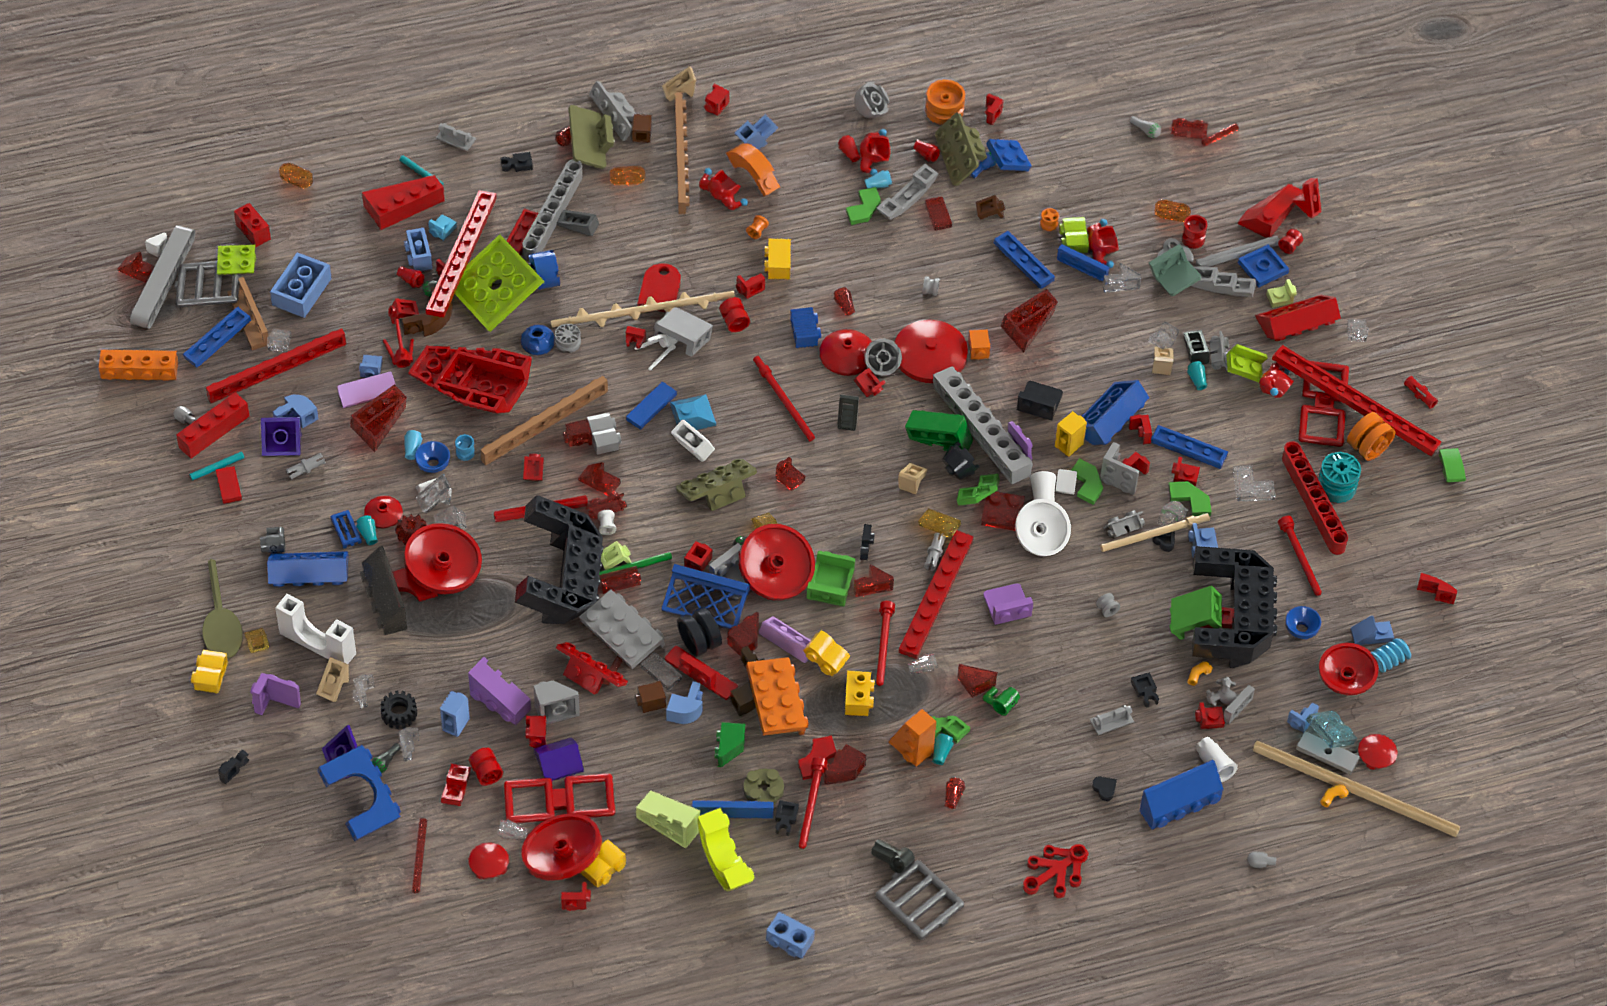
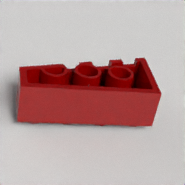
M435 175L362 192L363 206L381 230L445 201L444 187Z

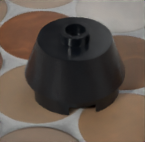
M956 442L953 446H949L942 460L946 465V471L951 476L955 475L961 480L974 475L975 471L980 467L978 464L974 465L972 463L975 459L966 448L961 450L959 448L961 444Z

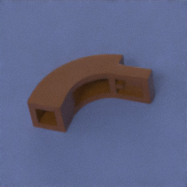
M431 287V293H432V294H433V291H434L435 287ZM452 301L444 318L426 315V312L402 318L404 335L423 331L424 337L441 330L451 318L453 310Z

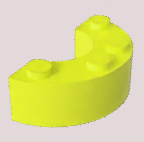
M721 808L698 816L697 822L701 843L710 867L720 885L726 891H731L752 883L754 873L735 852L736 846L733 839L729 836L728 825H730L726 813L723 814Z

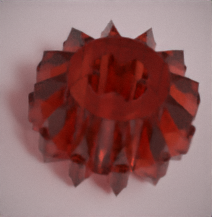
M412 514L409 517L403 515L402 520L397 521L395 528L397 539L403 541L404 545H406L414 532L426 526L425 518L421 519L419 514L415 517Z

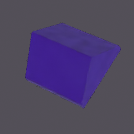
M299 417L261 418L262 456L301 455L302 432Z
M346 725L322 747L327 763L358 747L351 727Z
M572 737L533 748L544 778H550L552 781L584 772L578 744Z

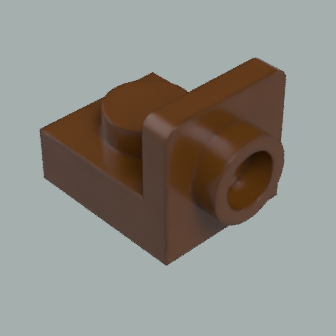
M996 195L975 202L980 220L998 214L1001 219L1004 218L1003 211H1005V205Z

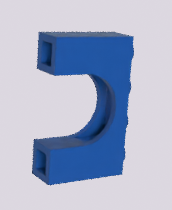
M363 745L331 760L317 769L325 787L351 776L360 777L370 784L374 794L371 808L345 823L354 842L401 817L399 814L401 810L396 802L393 803L389 796L391 791L388 785L383 784L380 779L382 774L377 766L374 767L371 761L372 755L369 749L364 748Z

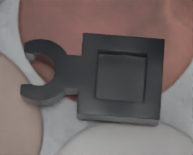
M530 152L512 154L513 158H500L501 164H506L502 165L503 172L510 171L512 168H515V172L533 170Z
M864 524L860 560L868 561L870 544H874L875 533H871L872 525Z
M1150 672L1131 677V684L1137 696H1144V706L1146 708L1149 707L1150 699L1154 700L1157 705L1159 703V696L1155 693L1157 687Z
M241 750L235 758L231 757L228 761L223 762L218 769L220 781L226 785L240 772V768L250 761L247 758L249 754Z
M779 800L775 821L778 822L776 824V834H779L781 828L787 830L786 836L791 834L790 824L795 825L799 810L798 803Z

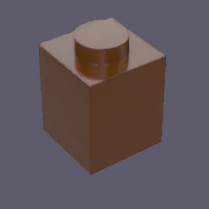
M634 114L632 142L650 143L652 115Z
M661 681L637 686L638 694L635 695L637 706H641L643 713L666 708V696Z

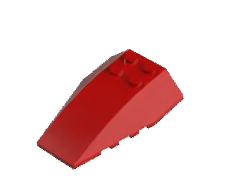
M426 346L408 373L410 376L463 405L492 413H507L511 411L528 385L532 358L531 356L499 348H493L492 351H488L484 348L467 350L466 347L451 349L450 346Z

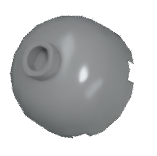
M875 82L864 84L857 90L854 97L857 111L863 117L870 119L878 118L889 110L887 108L889 97L884 88L880 85L876 86Z
M885 338L876 339L871 342L864 353V362L867 368H870L874 374L880 376L890 375L895 372L902 360L900 348H898L895 342Z

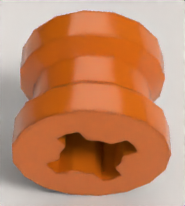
M1052 208L1042 211L1040 221L1042 229L1054 231L1058 227V211Z

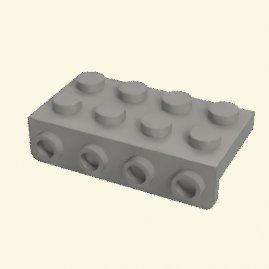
M609 590L579 618L583 624L633 669L658 646L663 648L665 646V637L658 629L654 630L651 627L652 625L647 618H641L633 605L628 606L620 593L616 594Z

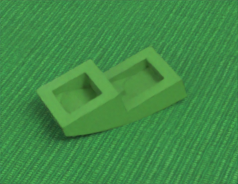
M1458 448L1439 449V458L1443 464V475L1446 482L1466 481L1464 466Z

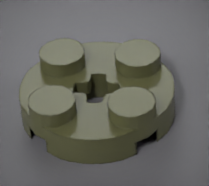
M763 768L750 771L747 774V778L744 781V795L748 801L774 802L776 804L777 800L783 796L784 782L777 770ZM761 785L768 786L766 791H762V788L758 787Z

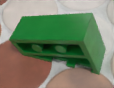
M912 410L905 425L910 440L929 446L936 444L944 447V451H947L949 446H953L956 442L961 444L959 446L961 450L966 448L969 451L973 442L965 416Z

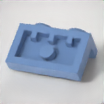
M1192 523V528L1188 531L1189 542L1193 544L1191 547L1193 558L1196 546L1218 548L1214 527L1198 529L1197 523Z

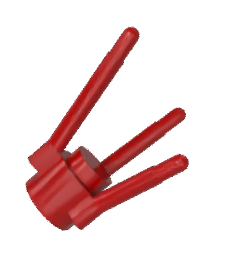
M396 319L395 325L399 349L396 350L395 355L386 339H383V343L392 358L393 365L405 368L413 362L414 339H410L408 352L403 348L399 320Z

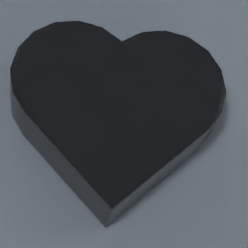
M1175 531L1153 537L1152 541L1159 545L1161 550L1170 552L1174 549Z
M1098 776L1094 778L1092 788L1098 793L1101 800L1110 801L1114 797L1117 779Z

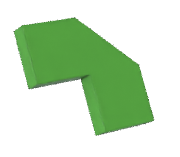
M876 187L859 190L858 195L862 204L846 207V213L851 225L868 222L876 208L881 204Z
M1079 458L1071 471L1077 472L1076 479L1084 482L1077 493V497L1094 505L1103 492V486L1096 466Z
M999 474L981 475L978 487L959 489L957 496L958 505L976 504L997 491L1000 481Z
M1188 481L1169 482L1168 487L1171 501H1190L1192 516H1200L1207 513L1211 516L1210 498L1207 494Z
M931 716L936 721L935 738L943 732L951 736L954 742L958 743L970 731V727L956 716H947V718Z

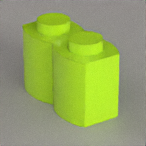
M1062 218V224H1059V234L1063 235L1061 244L1079 253H1088L1089 242L1085 218Z

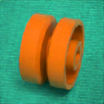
M944 79L932 83L928 87L926 94L925 112L927 117L939 125H943L955 113H960L963 117L965 105L964 88L953 80Z
M1372 412L1355 424L1347 437V443L1354 450H1359V454L1365 460L1371 461L1388 448L1396 432L1388 423H1384L1383 418L1377 413Z

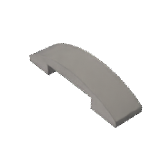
M924 164L913 174V179L894 197L885 199L876 210L888 219L901 215L924 195L938 177V173Z

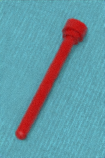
M1284 516L1277 523L1280 529L1287 533L1314 594L1320 596L1322 593L1320 586L1293 530L1295 523L1291 516Z
M882 601L879 607V612L882 616V627L876 684L878 686L884 684L890 617L895 613V603L891 601Z
M814 757L811 763L812 772L814 773L799 840V848L805 849L807 846L821 774L827 770L828 761L820 757Z

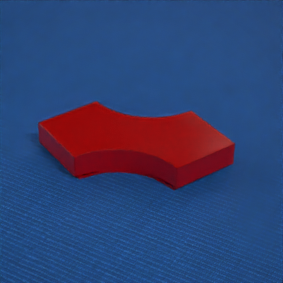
M406 568L388 573L394 592L403 591L411 593L419 602L438 596L437 593L425 590L416 584L407 573Z
M832 735L812 739L811 752L806 757L798 760L803 780L813 778L814 772H812L811 763L814 757L829 760L837 756Z

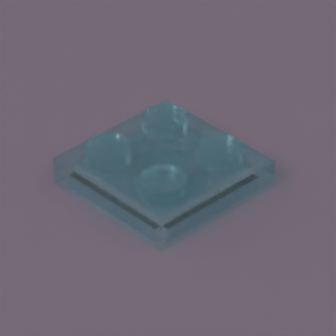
M1334 711L1310 714L1306 719L1330 748L1352 745L1357 740L1352 729L1346 726L1340 716Z

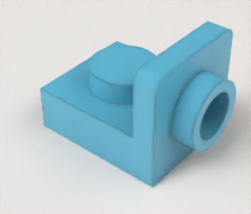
M443 214L436 221L430 219L428 222L429 233L442 240H445L457 227L456 221Z

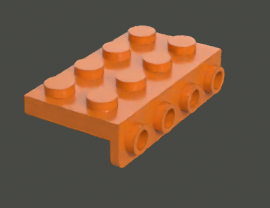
M790 658L747 662L746 669L763 736L796 731L799 732V735H804L806 728H808V719L803 714L804 703L799 698V683L795 682V667L791 664Z

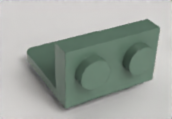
M1180 244L1149 262L1154 278L1170 296L1178 294L1201 280L1200 273L1187 260L1184 249Z

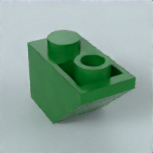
M721 722V730H717L716 742L720 743L719 747H715L714 759H718V767H723L744 752L745 724Z

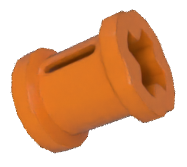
M756 215L752 225L746 228V233L753 239L760 238L763 229H766L769 225L768 220L761 215Z

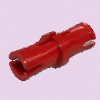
M1413 376L1405 380L1404 385L1414 393L1417 399H1421L1430 409L1436 406L1438 399L1427 391L1428 388L1425 385L1422 386ZM1416 388L1423 392L1426 395V397H1424Z

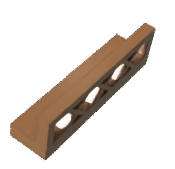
M244 277L238 278L240 287L238 302L231 304L233 309L239 307L252 320L242 328L251 350L268 346L270 344L266 326ZM231 291L227 292L228 296H231Z

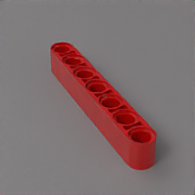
M1294 441L1287 442L1284 446L1282 461L1328 549L1335 555H1341L1346 550L1348 534L1301 446Z

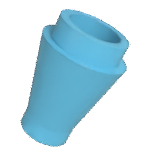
M882 170L864 180L867 189L873 187L884 188L892 184L888 170Z
M409 430L404 435L405 458L408 460H415L416 450L422 443V434L418 431Z

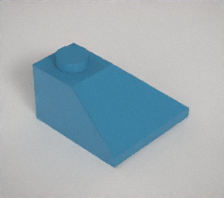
M706 394L670 402L677 425L681 420H685L696 430L716 426Z

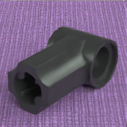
M880 839L875 842L871 850V854L874 857L888 863L890 868L896 873H902L915 860L914 853L909 848L898 849Z

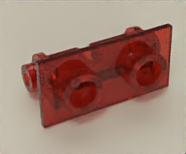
M1185 118L1173 119L1171 134H1174V136L1187 137V131H1191L1190 138H1207V131L1205 130L1208 128V123H1204L1203 120H1194L1193 122L1187 121Z
M618 492L607 495L605 499L594 498L590 500L585 508L586 510H591L588 511L590 519H597L598 513L606 510V508H609L614 513L624 511V508H627L625 500H621L624 493L618 494Z
M637 566L599 575L603 594H606L609 590L614 592L641 585V575L638 573Z

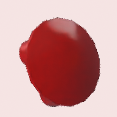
M1368 735L1360 741L1358 746L1360 758L1366 763L1367 768L1371 770L1386 768L1396 762L1397 747L1385 735Z
M492 842L482 843L471 851L468 858L469 867L478 879L494 878L507 872L509 855L505 848L499 844Z

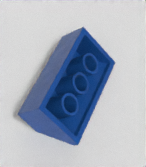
M1139 380L1114 382L1082 415L1087 422L1084 440L1092 445L1108 444L1111 441V437L1122 430V426L1129 421V417L1134 416L1133 414L1137 410L1144 407V403L1149 399V396Z
M348 551L272 553L267 560L268 584H273L275 587L285 586V583H293V586L305 585L304 583H312V585L317 586L324 585V582L342 585L348 580Z
M1211 760L1143 790L1140 813L1151 830L1157 827L1162 828L1170 821L1180 820L1188 813L1198 812L1204 806L1213 805L1220 801L1223 786L1215 761Z

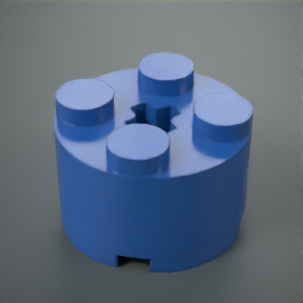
M554 250L528 255V264L545 281L537 288L538 290L560 286V277H557L559 270Z

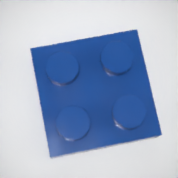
M989 139L986 145L1000 170L1029 171L1032 167L1017 140Z
M1269 244L1238 259V264L1251 279L1256 280L1258 287L1289 273L1288 266Z

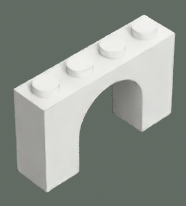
M286 594L276 606L279 633L327 659L332 657L349 664L356 655L352 627L336 619L326 633L321 632L307 619L303 602L289 594Z

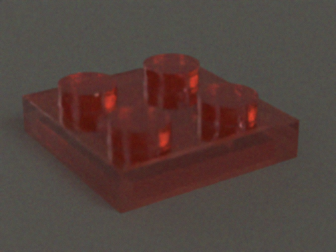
M995 491L986 497L981 525L1016 531V518L1024 506L1025 496Z

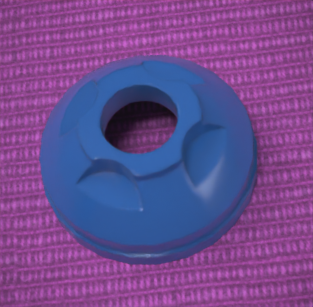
M532 325L526 328L521 336L523 349L533 355L546 354L555 344L552 330L543 325ZM541 331L543 334L540 337H535L532 333Z
M430 441L418 447L415 453V460L421 470L428 473H436L448 466L450 452L444 444ZM430 460H437L439 462L436 466L428 465Z
M1298 606L1287 613L1285 625L1288 632L1294 637L1309 639L1314 637L1320 630L1321 618L1312 608ZM1304 625L1307 627V631L1300 632L1296 626Z

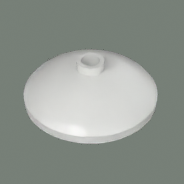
M1036 499L1021 508L1016 518L1015 530L1019 542L1028 552L1037 556H1051L1061 551L1068 543L1071 534V524L1066 511L1058 503L1049 499ZM1037 526L1041 529L1040 533L1036 530Z

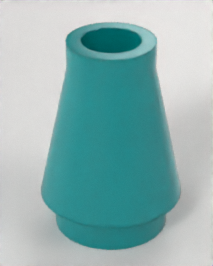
M1200 361L1189 364L1187 366V373L1195 384L1196 389H1206L1205 366Z
M369 515L360 517L356 521L357 529L367 545L376 544L378 539L375 520Z
M938 734L935 738L933 763L944 765L945 759L954 745L951 736Z

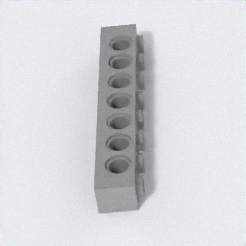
M952 366L934 374L933 388L954 414L965 416L971 435L1008 481L1014 484L1030 477L1033 467L1031 459L1025 456L1020 445H1016L1011 434L1003 429L1001 422L994 418L989 408L985 407L980 396H976L971 385L963 380L961 373L957 372Z

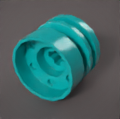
M1344 452L1331 453L1324 458L1318 480L1330 502L1343 503L1354 497L1361 475L1360 463L1354 456Z

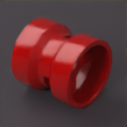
M1290 229L1285 237L1280 239L1278 245L1283 252L1292 254L1296 250V246L1303 242V236L1296 229Z

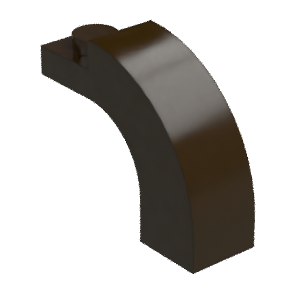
M748 646L741 649V661L745 668L747 662L765 660L764 658L758 660L755 652H751ZM750 681L731 691L730 702L739 717L756 708Z

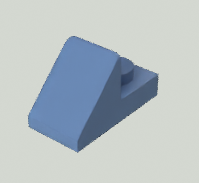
M1373 615L1351 627L1354 644L1367 645L1392 642L1394 640L1390 621L1375 623Z

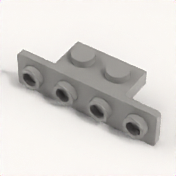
M596 81L589 95L603 115L611 116L614 130L622 141H626L633 128L629 122H633L634 114L636 113L622 93L607 92L601 82Z

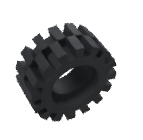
M398 690L395 691L394 695L392 692L388 693L389 698L385 695L384 701H381L380 706L381 717L386 725L389 724L390 728H393L395 725L396 729H399V726H402L404 729L406 724L411 726L412 721L415 722L417 716L415 698H411L410 693L406 695L405 691L399 694ZM395 706L406 707V711L402 714H394L391 712V709Z

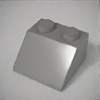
M553 680L533 685L537 715L546 716L547 725L580 716L578 691Z

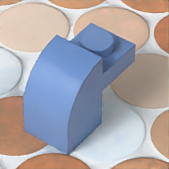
M764 115L754 125L749 121L745 122L735 134L743 143L751 144L760 149L767 144L765 140L778 127L768 116Z
M302 395L284 397L285 405L279 406L273 411V417H299L302 428L318 420L317 407L307 397Z
M692 682L688 697L671 695L666 709V721L688 724L701 716L703 712V692L700 691V683Z

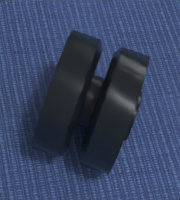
M705 607L694 610L692 616L686 614L677 619V627L681 639L694 657L705 654L707 648L713 650L722 645L719 627L712 614Z

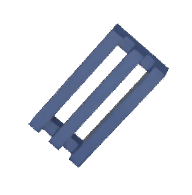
M349 510L330 516L343 549L347 548V545L354 546L356 542L358 544L362 543ZM343 516L347 517L354 533V538L351 537ZM337 518H339L348 540H345L336 520Z

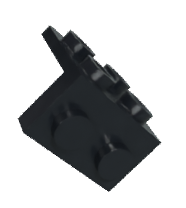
M1028 381L1024 392L1020 391L1017 410L1052 421L1063 396V391L1041 383Z

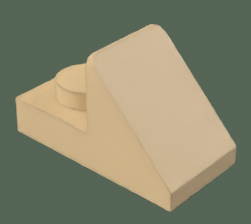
M689 66L662 85L666 99L669 101L675 99V92H685L693 97L696 79L692 68Z
M1154 348L1153 373L1171 374L1174 359L1172 348Z
M909 463L899 472V489L916 494L920 481L926 476L928 469Z
M330 657L316 694L333 702L337 701L343 683H348L349 664Z

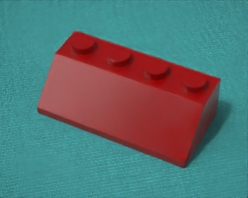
M1322 294L1255 315L1267 338L1274 339L1275 341L1284 340L1287 335H1300L1306 329L1308 331L1316 330L1322 324L1325 326L1335 323V320L1341 319L1336 297Z

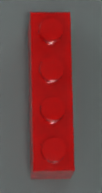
M236 392L176 434L179 449L192 459L250 417L248 403Z

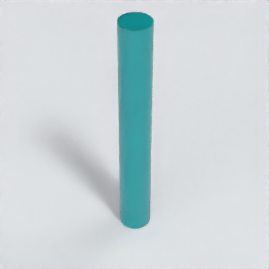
M402 155L400 157V162L423 178L433 176L406 156Z
M242 451L192 472L189 476L192 481L217 469L244 459V454Z

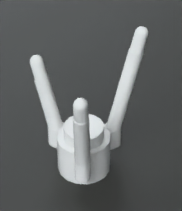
M664 333L648 338V342L643 343L641 348L659 342L663 348L667 347L648 370L651 371L670 351L676 348L674 344L678 340Z

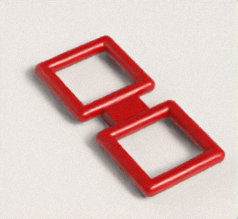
M1310 361L1323 370L1341 372V381L1348 384L1349 367L1347 365ZM1303 379L1302 395L1307 398H1315L1314 406H1301L1299 441L1342 447L1344 444L1345 410L1334 408V401H1340L1326 392L1311 391V383ZM1308 413L1338 416L1336 439L1306 435Z
M610 773L567 776L564 779L565 788L553 789L550 778L505 781L506 822L512 824L545 821L554 817V811L566 810L567 814H581L589 818L614 816L613 777ZM605 782L607 808L575 811L573 784ZM544 786L546 813L514 815L512 788Z

